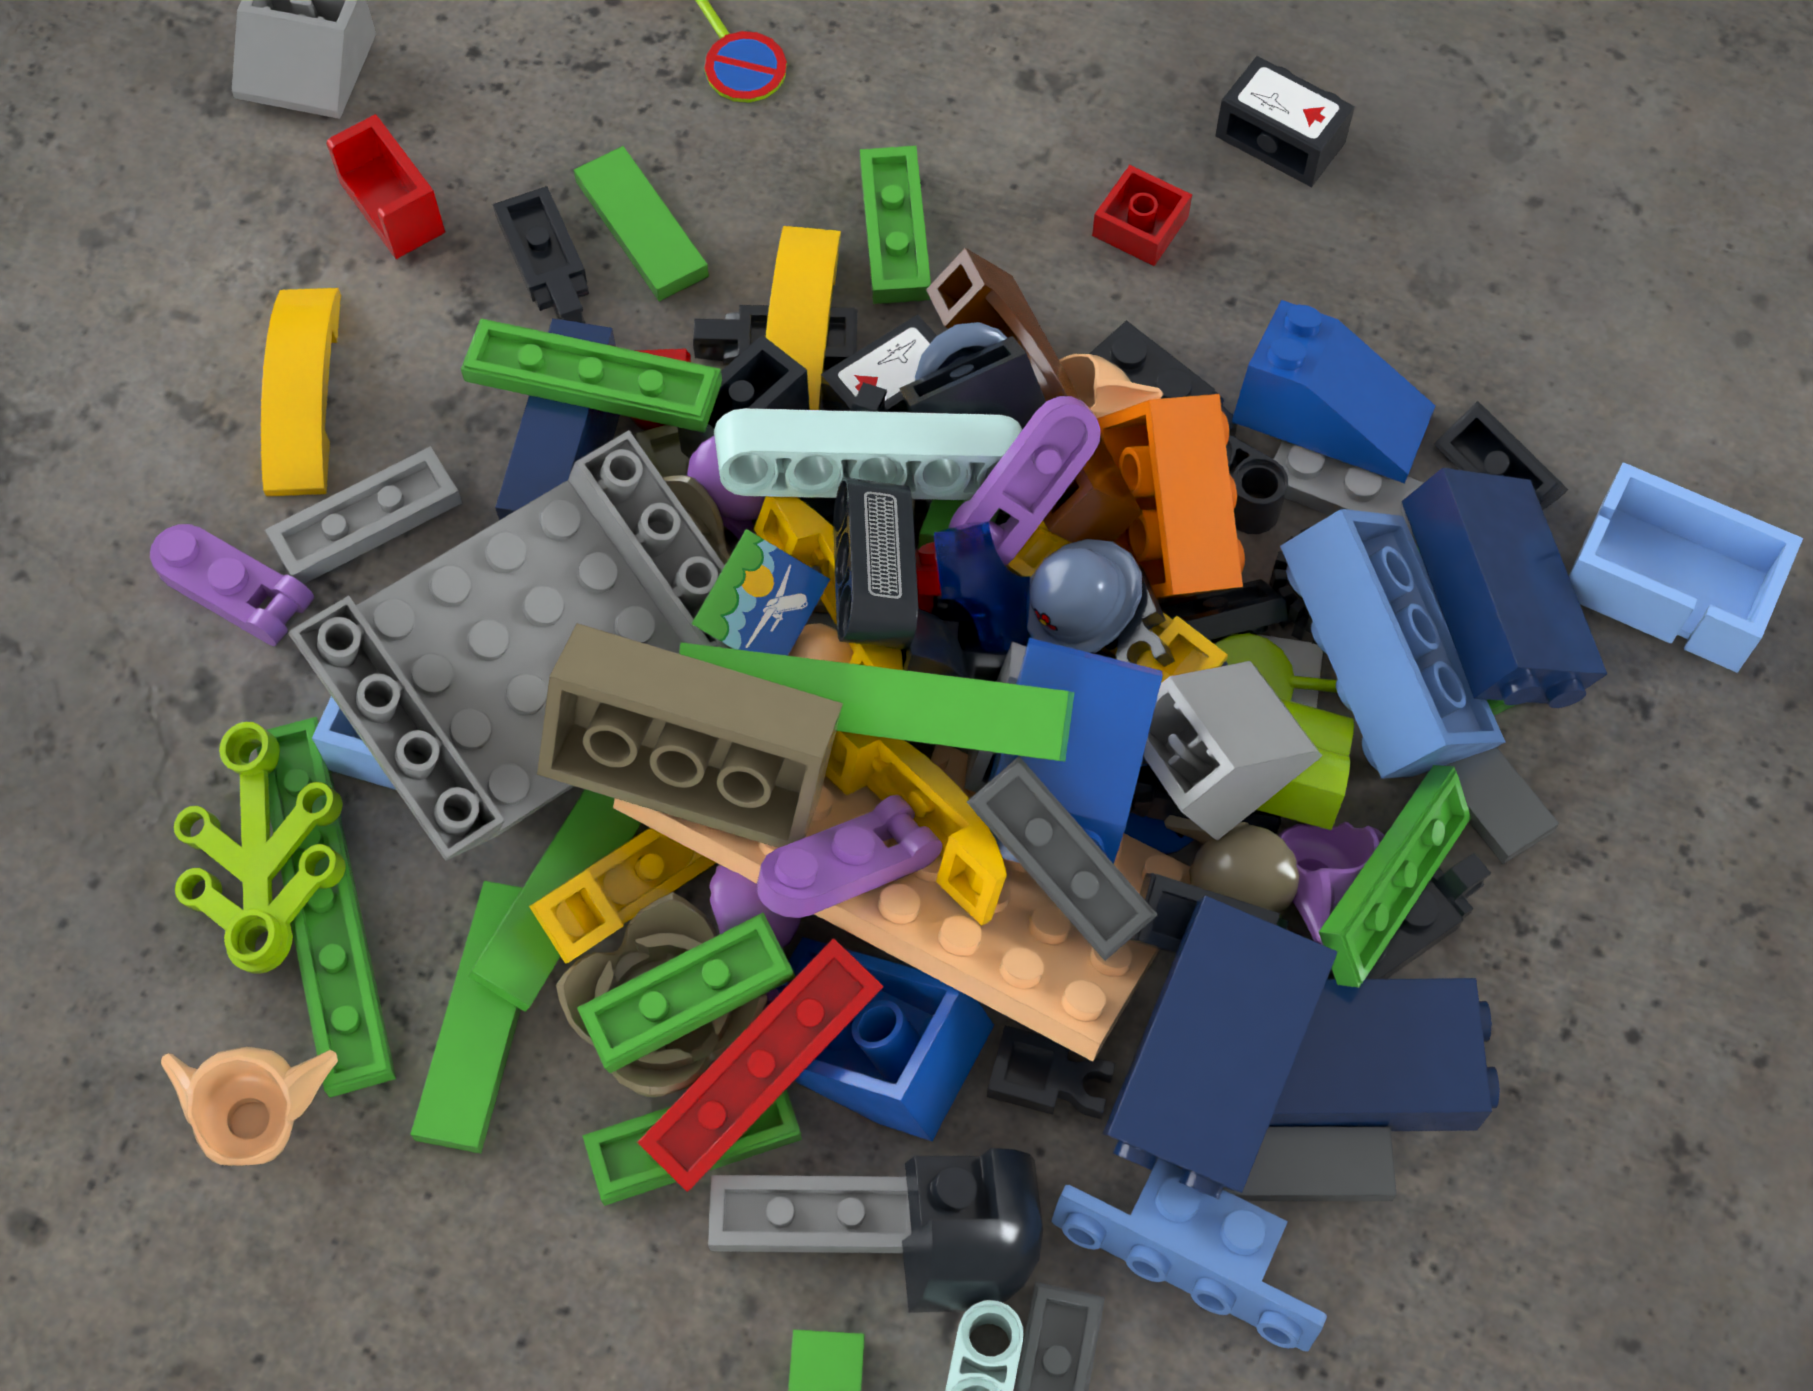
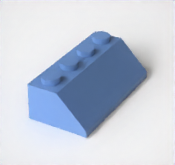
M1340 509L1280 546L1288 563L1286 568L1288 580L1293 589L1303 598L1312 618L1311 631L1313 638L1320 649L1329 657L1338 678L1336 681L1338 695L1343 704L1353 712L1363 735L1362 749L1368 762L1378 770L1381 779L1413 777L1430 771L1433 765L1444 766L1505 743V739L1487 700L1473 698L1423 559L1403 516Z

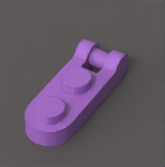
M1059 396L1046 401L1035 412L973 497L965 501L957 509L951 519L949 532L965 543H970L974 540L984 546L985 555L1001 566L1010 563L1094 454L1100 442L1101 429L1091 409L1083 401L1072 396ZM998 508L1011 515L1008 521L1000 526L990 521Z
M178 524L165 529L155 538L151 545L150 559L162 581L271 646H276L288 632L285 624L295 612L303 613L315 599L313 593L296 578L289 575H281L202 528L191 524ZM267 596L273 598L265 610L258 608Z
M892 795L881 801L872 812L777 848L766 855L758 876L757 894L761 902L768 909L779 915L793 918L809 916L927 867L939 856L943 844L929 827H919L913 820L915 811L901 795ZM894 838L898 843L897 845L888 848L883 843V841Z

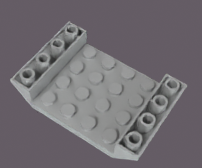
M629 430L577 460L567 481L368 599L355 605L348 595L289 630V635L445 861L499 836L574 787L567 783L537 775L549 676L577 623L678 654L681 642L732 649L692 625L694 618L725 565Z

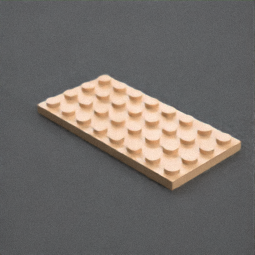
M936 744L931 761L941 768L970 799L976 792L964 789L968 754L952 746ZM825 775L820 799L806 837L872 812L882 800L867 786L846 795ZM616 798L614 799V809L731 871L741 874L756 884L763 860L766 855L777 849L774 846ZM1125 833L1123 834L1114 865L1139 894L1145 873L1162 875L1191 885L1190 866ZM894 838L883 841L888 848L898 844ZM940 856L921 870L815 913L818 917L1091 1061H1094L1160 950L1129 940L1104 961L1023 866L1018 862L1003 859L1007 875L992 920L982 926L935 882L943 859Z

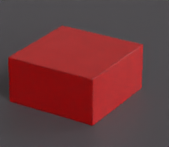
M1129 164L1094 214L1092 236L1155 266L1189 217L1192 194Z

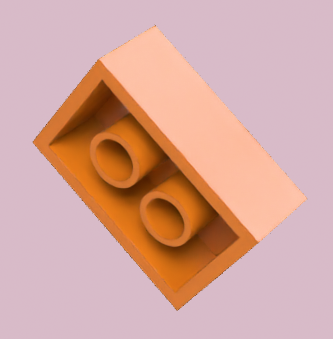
M1220 394L1152 399L1097 418L1101 429L1100 436L1143 513L1113 542L1130 552L1134 559L1144 568L1157 600L1243 587L1241 573L1245 565V554L1236 533L1234 508L1237 502V489L1234 479L1229 475L1226 445L1229 440V424L1226 415L1221 410Z

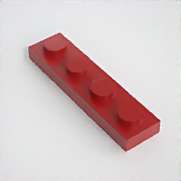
M833 938L637 1143L683 1189L689 1192L884 986Z

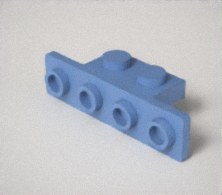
M1159 1158L1131 1215L1071 1185H1065L1058 1199L1051 1222L1061 1228L1064 1235L1075 1244L1092 1250L1101 1248L1126 1261L1127 1266L1138 1276L1153 1282L1166 1281L1190 1293L1192 1299L1200 1307L1219 1315L1231 1314L1255 1326L1258 1333L1264 1339L1279 1347H1296L1302 1351H1309L1321 1332L1327 1318L1324 1312L1262 1282L1288 1221L1225 1190H1222L1220 1198L1216 1199L1181 1184L1179 1180L1183 1169Z

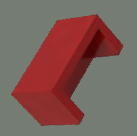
M376 114L327 140L326 144L340 184L395 259L446 233L434 190Z

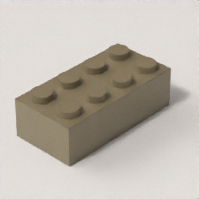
M577 623L549 676L537 775L780 848L803 839L807 835L820 799L843 703Z

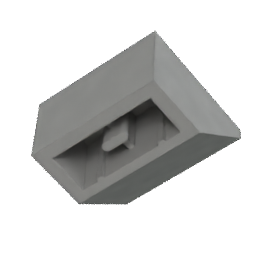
M242 0L237 9L232 79L234 98L340 119L376 36L367 0Z
M1251 661L1169 676L1160 685L1143 756L1180 811L1218 841L1321 758L1322 754Z

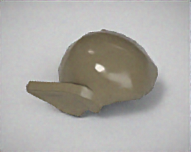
M1170 815L1164 820L1167 829L1198 840L1202 844L1196 852L1189 869L1191 885L1280 913L1279 918L1282 917L1293 901L1299 883V872L1296 866L1297 860L1282 838L1270 830L1249 825L1246 822H1240L1217 841L1190 819Z

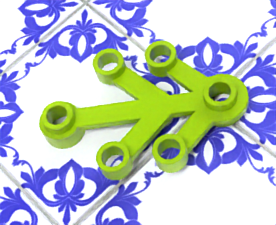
M241 722L231 727L225 733L220 743L219 753L224 765L240 775L242 846L221 830L219 819L214 814L200 806L187 807L178 814L174 822V833L181 842L194 849H202L243 882V909L222 894V884L216 876L201 868H191L180 875L175 885V895L180 903L195 911L205 913L225 930L224 942L226 951L235 966L249 973L261 974L275 969L287 957L293 940L290 923L317 889L331 888L339 883L344 876L345 861L343 857L327 845L316 844L303 852L299 860V871L274 900L272 898L273 878L316 825H329L340 816L343 802L339 793L325 783H310L299 792L295 808L270 837L268 774L278 764L279 743L273 734L259 724ZM262 746L256 759L249 763L252 751ZM326 795L327 801L324 808L317 813H312L314 801L318 797ZM203 819V829L199 834L191 837L193 824ZM324 857H329L330 862L327 870L323 874L315 876V866L318 861ZM205 880L206 885L203 894L196 899H192L194 886L198 882ZM268 931L266 943L256 952L255 942L262 933Z

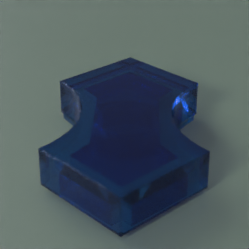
M989 521L967 523L934 532L942 599L956 600L968 610L978 629L982 649H985L986 652L1008 651L1012 642L1020 645L1027 644L1029 638H1032L1027 629L1030 610V576H1018L1004 565L995 548Z

